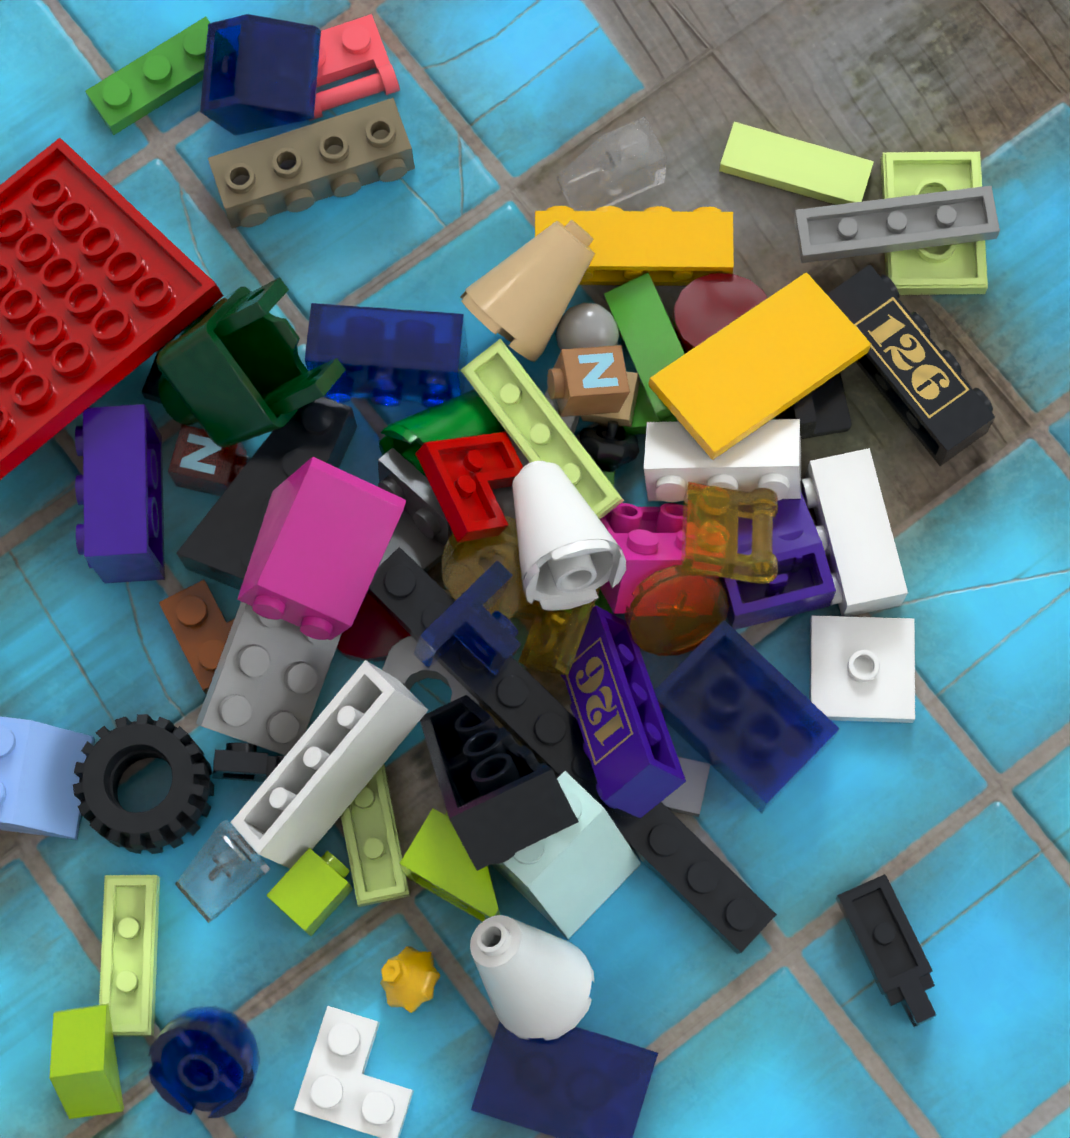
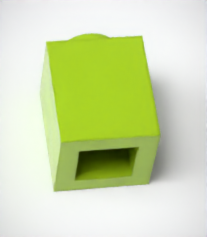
M309 848L266 896L308 935L312 936L352 892L353 888L344 879L350 870L328 850L319 857Z

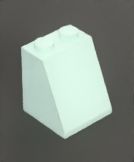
M564 771L557 780L579 822L517 851L512 858L500 864H493V867L569 940L641 865V862L605 808Z

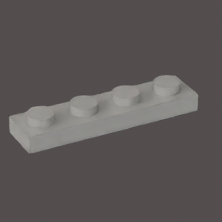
M992 186L795 210L794 214L801 263L997 239L1000 232Z

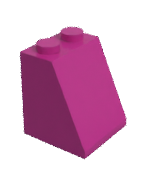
M315 457L310 458L272 491L237 600L252 606L253 611L262 617L274 620L283 619L299 626L300 631L310 638L317 640L334 639L352 626L401 517L406 500Z

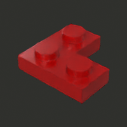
M506 432L425 442L415 453L458 543L499 536L509 526L492 489L511 487L514 478L519 474L523 465Z

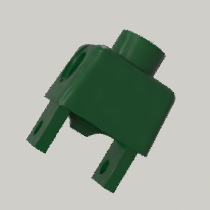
M280 277L252 292L248 288L241 286L216 302L178 333L158 353L156 359L157 366L162 372L159 379L158 392L166 412L175 421L183 425H193L199 422L211 440L217 446L223 448L282 428L300 407L325 396L346 369L338 358L310 371L304 366L298 355L297 345L300 340L299 336L286 318L276 317L269 313L289 290Z

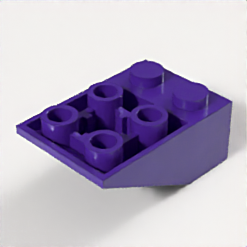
M802 493L801 499H781L777 501L766 499L729 500L724 502L716 500L695 501L702 528L723 559L718 585L731 631L830 606L836 593V588L822 541Z

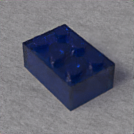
M311 303L305 352L307 370L310 371L338 358L346 370L323 397L339 403L349 402L353 397L371 399L373 403L382 406H398L401 404V401L421 402V405L426 408L433 407L464 394L466 377L461 372V369L467 365L468 358L464 314Z
M725 620L654 690L664 720L760 813H763L828 747L840 729Z

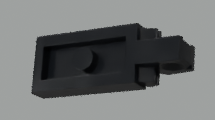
M884 874L837 895V903L881 994H885L889 1005L893 1006L901 1002L913 1027L933 1019L936 1013L925 992L935 986L930 975L933 970L887 876Z

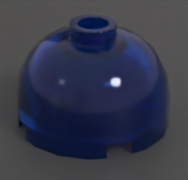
M198 1006L175 1015L158 1034L148 1054V1057L151 1055L152 1067L149 1070L150 1080L162 1099L178 1111L189 1115L192 1114L194 1109L202 1112H211L208 1118L223 1117L235 1112L241 1106L254 1086L260 1064L256 1038L247 1023L232 1011L217 1006Z

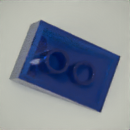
M499 1020L471 1111L553 1138H633L658 1056L657 1052L577 1027L557 1039L546 1041L544 1038H528L529 1040H525L510 1032Z

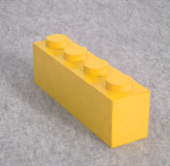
M553 206L546 209V211H535V237L556 221L566 226L570 220H573L594 239L588 247L595 255L579 285H623L643 274L649 273L655 286H687L694 279L711 273L733 274V212H722L715 207H700L693 210V212L672 211L670 208L662 206L649 207L644 211H623L615 206H603L595 211H574V209L567 206Z

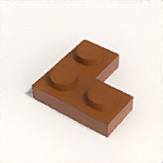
M203 579L160 601L159 604L202 690L207 694L234 619L226 622L213 594Z

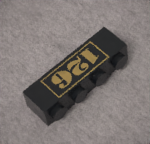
M869 264L827 294L871 343L869 352L855 362L939 466H942L988 432L995 419L990 400L979 388L972 389L962 377V370L956 358L948 350L944 349L941 351L930 338V329L927 323L918 313H910L899 300L900 295L897 287L888 276L884 274L879 276Z

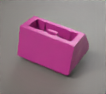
M621 503L600 519L621 547L626 558V571L620 582L613 588L609 581L599 587L614 614L711 612L723 559L689 507L675 503H666L661 505V507H637L632 504Z

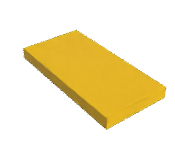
M806 272L650 377L648 386L707 455L714 460L867 354L871 343Z

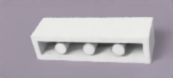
M365 660L230 823L258 855L290 869L309 848L313 849L429 709L398 679Z

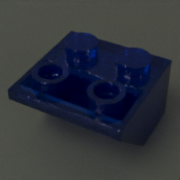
M251 14L209 23L200 112L235 136L314 119L321 30L313 25Z

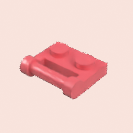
M372 14L282 44L285 58L309 121L323 117V111L383 91L385 95L400 91L396 74L389 61ZM373 68L377 72L318 93L314 91V88Z

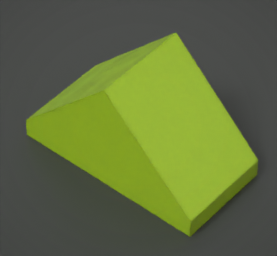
M109 1003L60 1010L53 1013L49 1078L69 1119L116 1113L124 1110Z

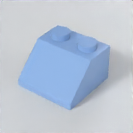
M0 716V830L77 840L81 813L77 806L81 802L74 796L73 784L79 783V777L74 774L76 762L84 763L87 757L81 752L86 742L88 741L94 746L95 738L32 720Z

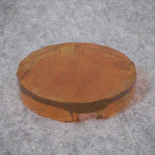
M673 565L656 571L639 583L632 593L634 599L630 604V608L626 606L624 615L633 641L643 651L657 656H679L700 648L715 637L726 621L729 603L721 581L710 570L700 567L702 570L700 571L690 569L688 565Z

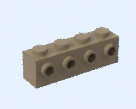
M394 98L208 158L232 229L239 226H258L264 223L270 216L285 211L300 212L310 208L316 201L331 196L346 197L356 193L361 186L377 181L392 182L402 178L407 171L415 169L412 147Z

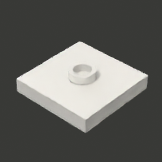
M811 616L809 720L913 723L915 720L914 619Z

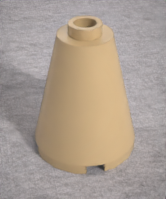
M570 220L566 226L556 221L467 287L460 296L462 298L461 301L495 335L499 333L511 342L508 345L526 359L535 362L544 352L595 255L588 247L594 239L573 220Z

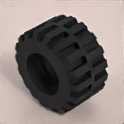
M137 714V721L133 722L126 716L116 719L117 728L111 731L105 726L100 728L95 733L101 739L94 746L88 741L86 742L81 752L87 757L84 763L76 762L74 774L79 777V783L73 784L74 796L81 802L77 807L81 815L90 822V826L119 848L120 846L124 847L129 852L141 854L142 850H148L151 854L162 853L163 846L171 845L173 848L182 845L184 842L181 837L187 832L194 836L201 828L197 824L200 816L208 817L211 806L207 801L208 796H214V784L210 781V775L213 773L210 763L205 759L203 751L190 735L180 726L178 728L175 727L170 720L159 717L158 721H155L148 714ZM146 758L165 760L172 769V784L165 799L158 806L145 812L135 813L123 809L118 800V785L128 767Z

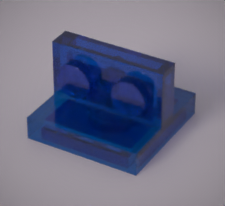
M497 560L420 635L414 655L429 669L459 640L496 677L511 662L521 645L515 638L518 630L512 622L497 610L492 614L488 612L503 596L513 575Z

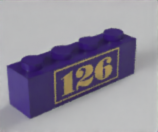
M595 605L553 642L559 661L558 670L566 683L571 698L570 708L579 723L584 739L583 749L591 761L597 780L596 790L598 795L609 807L613 809L618 808L641 818L684 784L686 779L631 624Z

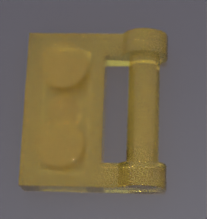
M688 482L684 495L681 570L760 584L773 581L778 573V559L773 554V517L778 513L777 494L768 488L754 489L749 493ZM738 517L752 519V553L750 555L737 553Z

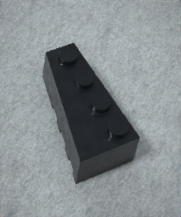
M321 397L300 407L285 426L273 430L177 551L176 554L185 568L240 590L272 491L312 457L334 467H340L357 428L352 407L326 397Z
M464 695L425 714L420 720L449 820L477 871L490 864L503 863L512 858L517 851L579 822L553 770L544 762L540 764L534 753L525 745L520 747L507 729L496 726L493 718L469 696Z

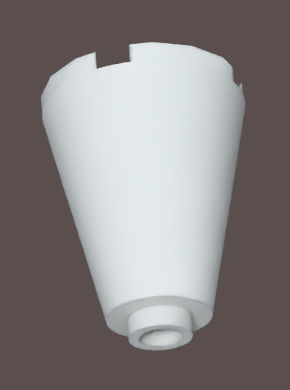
M534 461L525 465L514 478L512 488L522 588L526 599L531 604L533 599L539 601L542 609L549 611L571 609L590 603L599 598L596 592L597 588L608 581L613 588L620 582L626 571L624 553L559 465L545 461Z
M492 916L478 925L471 937L470 950L494 1011L503 1026L521 1039L544 1038L546 1041L557 1039L575 1028L588 1012L592 1001L589 994L591 982H594V971L586 955L573 943L508 916Z

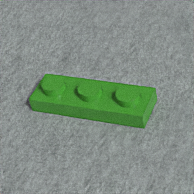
M205 16L90 87L85 92L91 104L112 134L115 135L233 62L234 58L231 50Z

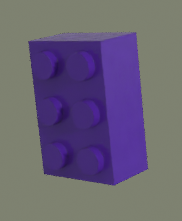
M145 404L89 407L83 412V425L75 427L76 452L78 456H83V474L76 475L75 479L78 505H84V524H77L76 526L78 554L84 555L89 568H93L104 583L165 580L162 435Z

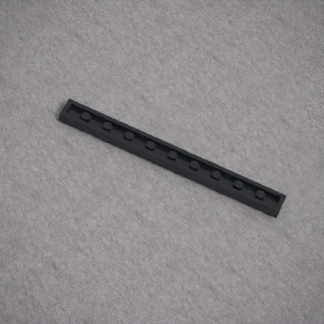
M400 547L377 568L367 593L514 737L531 750L541 763H546L553 770L556 778L566 771L604 807L635 855L736 954L742 953L777 914L662 802L641 818L606 805L596 790L597 780L591 761L583 749L584 739L578 720Z

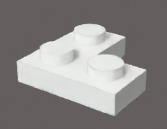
M327 1006L294 1107L295 1111L379 1138L400 1137L414 1091L364 1075L380 1024L378 1021Z

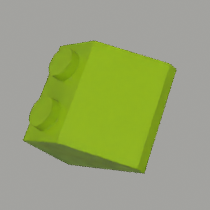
M432 808L399 863L404 874L409 880L481 922L492 916L500 915L488 866L478 871L476 870L450 822L447 812L443 814Z

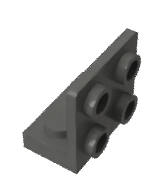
M392 448L378 459V487L405 499L406 504L379 566L400 547L425 572H428L463 542H457L428 479Z

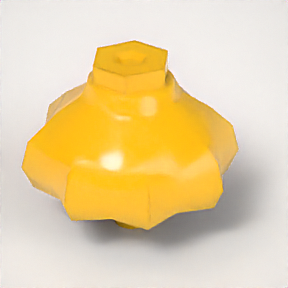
M406 946L397 956L388 959L381 969L382 980L380 984L386 992L387 1004L390 1007H402L410 1013L415 1012L423 1002L433 999L434 987L440 978L439 972L434 967L432 952L418 951L413 947Z

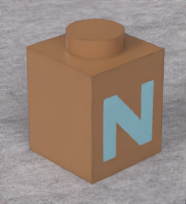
M621 345L561 350L553 369H549L547 374L548 393L552 400L557 399L561 417L619 413L630 393Z

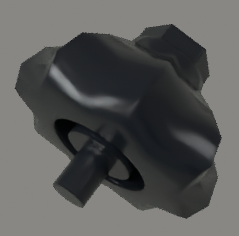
M608 421V426L598 424L595 427H585L580 432V443L602 472H614L615 475L616 469L620 465L633 461L640 452L637 436L626 433L623 429L618 428V422Z

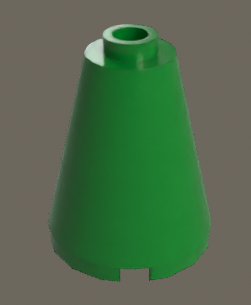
M474 389L389 424L381 431V434L386 436L379 440V448L382 456L394 448L426 477L415 454L425 442L506 432V430Z

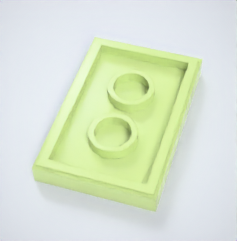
M980 151L883 153L881 157L882 199L982 187ZM985 240L885 253L886 276L895 284L899 295L985 294L988 289Z

